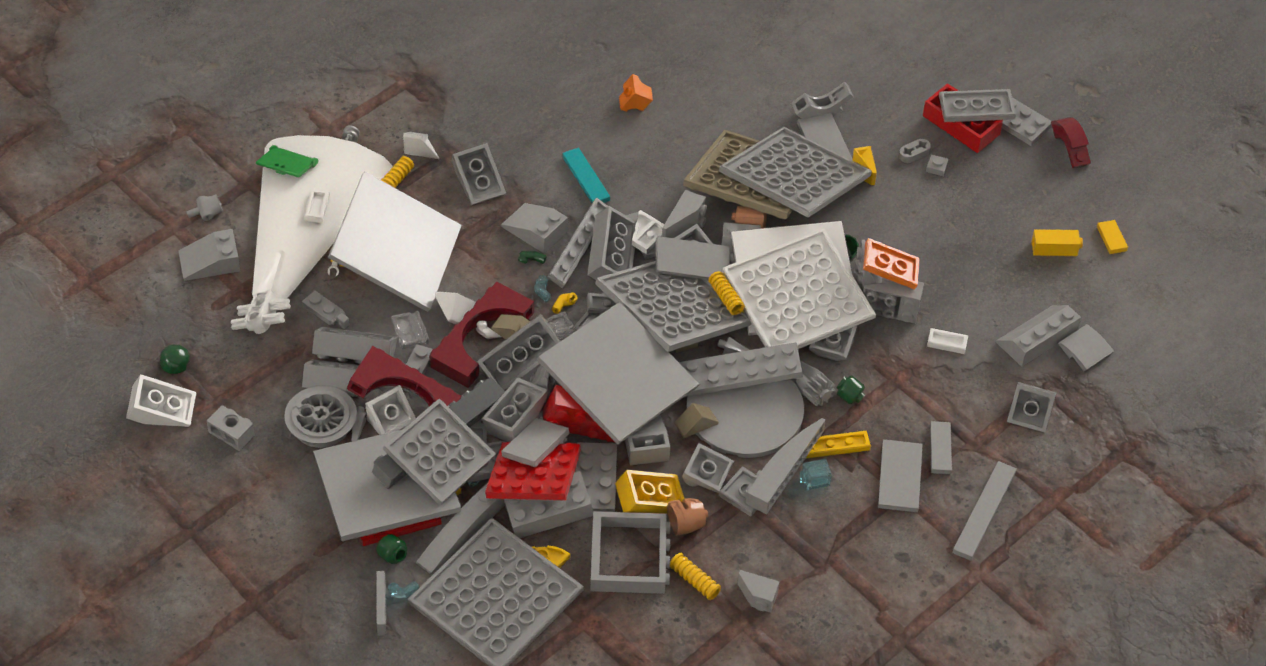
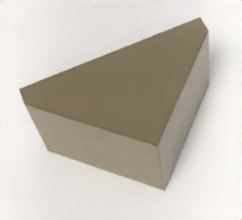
M692 403L674 424L683 438H686L717 425L719 421L709 407Z

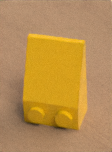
M626 470L615 483L623 512L668 514L667 504L669 501L680 500L682 502L684 499L676 474Z

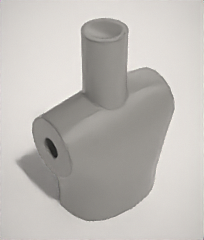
M217 194L208 197H198L196 199L197 207L186 211L189 218L200 214L204 221H208L218 213L223 212Z

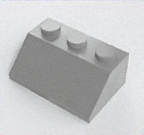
M311 359L304 364L302 387L332 386L343 390L349 396L356 397L358 395L347 390V386L359 365Z

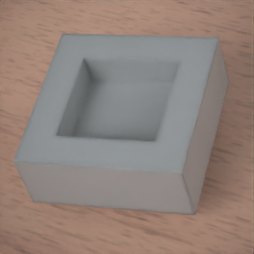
M931 154L926 172L944 176L949 159Z

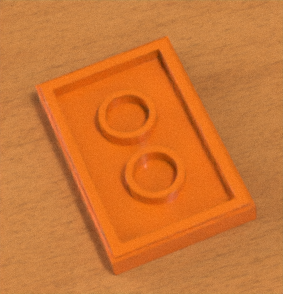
M867 239L865 242L863 270L915 290L918 286L919 258L872 239Z

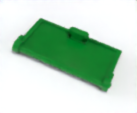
M272 145L269 151L256 161V164L276 170V173L282 175L288 174L299 178L311 167L314 168L319 160L315 157L311 158Z

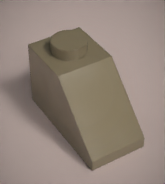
M501 314L491 327V330L507 339L530 321L523 316Z

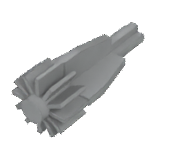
M800 361L803 377L793 378L792 381L796 384L800 393L815 406H818V404L822 406L823 401L828 403V399L833 397L831 393L836 391L833 388L835 384L817 368Z

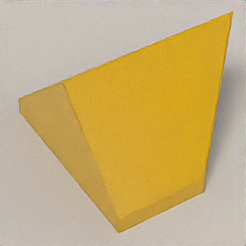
M871 146L854 148L852 161L872 170L871 176L864 181L870 185H875L877 172Z

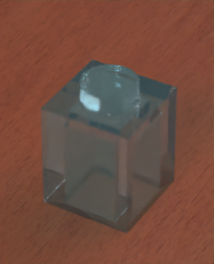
M821 459L803 463L799 476L801 483H805L806 489L812 490L830 486L832 474L827 460Z

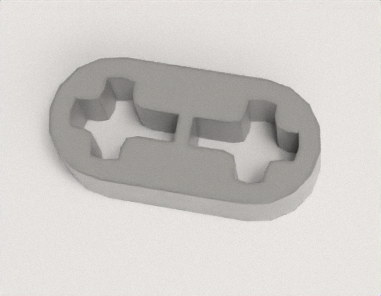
M918 139L901 147L899 152L900 161L912 163L927 156L930 152V142L926 139Z

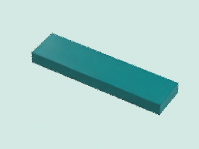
M580 148L562 153L563 159L591 203L596 197L603 203L610 201V195Z

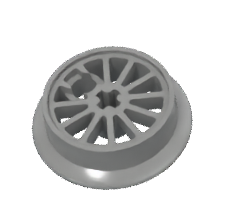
M313 386L300 391L289 401L284 416L289 431L301 442L311 447L324 448L333 446L346 437L355 423L357 410L352 398L343 390L332 386Z

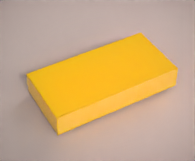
M1115 220L1099 222L1097 224V229L1109 254L1127 251L1128 246Z

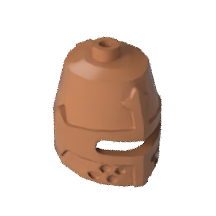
M741 205L737 206L735 213H732L731 220H735V223L761 225V229L766 227V213H761L758 210Z
M686 498L682 502L675 500L669 501L667 504L669 522L675 535L691 533L705 526L708 511L704 509L703 503L699 499Z

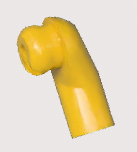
M575 293L560 295L551 310L559 314L563 307L576 303L577 295Z

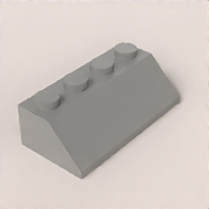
M610 206L595 215L587 274L595 280L598 277L633 267L635 247L632 246V238L637 222Z
M1052 305L996 340V343L1023 367L1076 332L1079 328L1081 317L1068 305Z
M540 314L481 357L477 362L487 376L491 377L505 390L517 377H523L540 364L537 361L538 356L560 341Z
M321 327L314 332L312 354H318L317 357L329 359V356L337 357L336 360L338 361L354 359L355 363L360 364L372 345L384 350L385 353L393 357L398 337Z

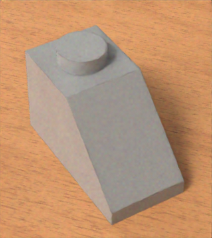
M740 570L738 586L751 607L760 611L771 612L778 594L780 581Z

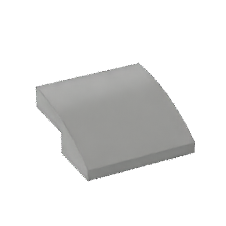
M1088 324L1058 343L1069 359L1071 357L1075 359L1083 372L1114 352L1106 340Z

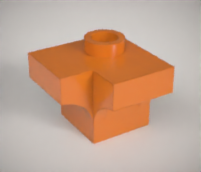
M632 74L623 84L624 91L619 96L620 110L625 112L630 109L644 111L653 101L651 87L643 84L639 76Z

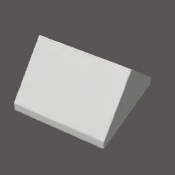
M400 385L365 403L367 421L379 435L398 431L416 419Z

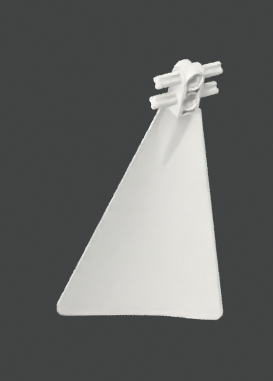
M296 135L276 138L267 144L264 154L269 151L272 145H276L291 152L311 158H318L319 162L314 168L311 167L299 178L288 174L282 175L276 173V170L263 167L252 292L253 300L251 304L237 306L238 316H245V318L231 320L232 330L247 328L249 331L261 334L267 331L271 324L285 322L283 318L284 313H276V311L290 309L291 305L289 304L290 299L288 297L335 242L364 171L381 180L393 167L384 156L355 142L329 136ZM311 189L330 192L323 223L304 221Z

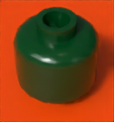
M845 376L836 387L838 389L837 395L848 404H853L855 401L859 403L866 395L863 393L865 389L864 384L854 376H849L848 378Z
M387 534L379 540L377 553L386 562L397 564L405 559L407 544L398 536Z

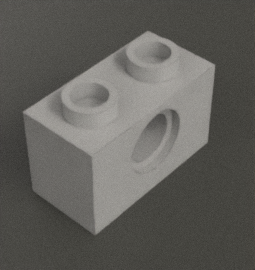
M223 405L207 420L208 432L238 451L254 436L253 423L248 418L239 416L233 409H228Z

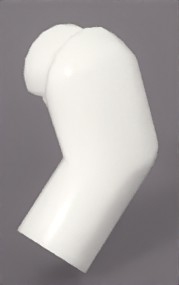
M486 321L477 322L476 330L487 339L501 337L487 327Z

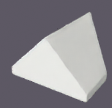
M404 133V154L439 159L428 139V134Z
M436 292L434 294L448 322L453 324H459L465 313L470 311L476 303L458 293Z

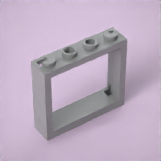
M593 511L590 591L665 594V585H669L670 573H666V568L670 567V556H666V551H670V539H666V534H670V522H666V514ZM601 526L660 528L659 577L599 575Z

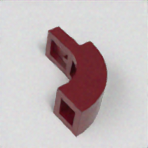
M1072 117L1051 121L1055 139L1061 138L1063 140L1072 168L1089 165L1091 163L1087 150L1089 143L1079 122Z

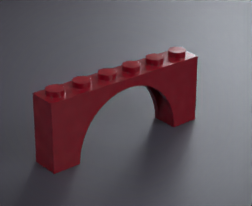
M496 281L492 287L486 290L485 295L476 301L474 307L465 313L460 323L454 325L451 333L442 339L441 344L431 351L429 355L430 368L469 388L480 374L479 364L466 353L463 347V342L468 333L477 327L478 321H494L501 314L523 316L529 320L534 314V301Z

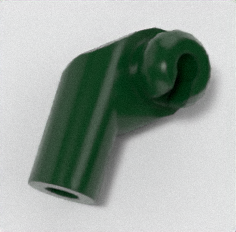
M534 250L521 251L518 261L526 264L528 259H532L544 264L547 256Z

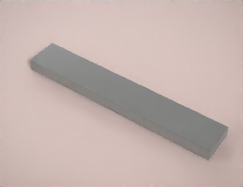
M597 197L590 205L547 278L561 288L565 286L592 241L595 215L608 207Z
M998 461L952 553L970 561L972 560L1017 468Z

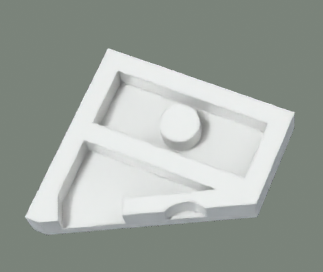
M640 210L632 238V246L647 254L656 245L657 236L662 237L664 224Z

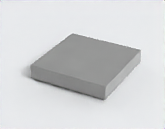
M742 466L719 491V497L747 515L752 516L757 509L746 504L745 490L749 484L752 485L754 483L756 475Z

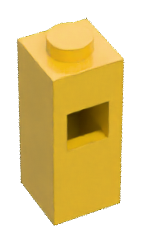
M1034 229L1031 241L1033 256H1078L1079 249H1082L1083 239L1079 237L1078 230Z

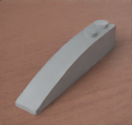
M821 418L793 437L771 458L762 471L759 470L757 472L754 483L752 485L749 484L745 490L747 505L765 514L769 512L824 432L825 419Z
M487 483L461 508V512L456 513L416 561V564L432 575L505 506L504 499H486Z

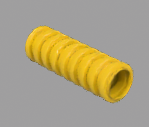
M402 156L381 181L396 188L401 183V180L414 168L413 161L409 157Z
M720 271L711 274L708 281L731 315L740 314L744 310L745 304L727 278Z
M682 553L676 554L670 561V568L679 573L684 580H688L689 584H693V587L702 592L703 596H707L708 600L714 599L719 594L721 586L716 584V581L707 576L705 572L702 573V570L697 565H693L692 561H688V558L684 557Z

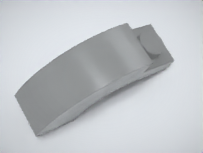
M843 82L823 96L812 97L804 93L791 102L796 115L802 119L832 113V116L842 112L841 106L854 98L848 84Z

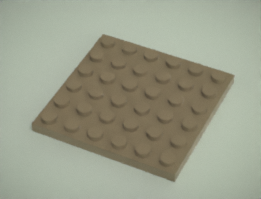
M724 130L684 179L683 186L691 190H697L709 196H716L725 201L758 210L761 213L774 215L777 218L787 219L793 209L719 172L722 164L760 142L759 140Z

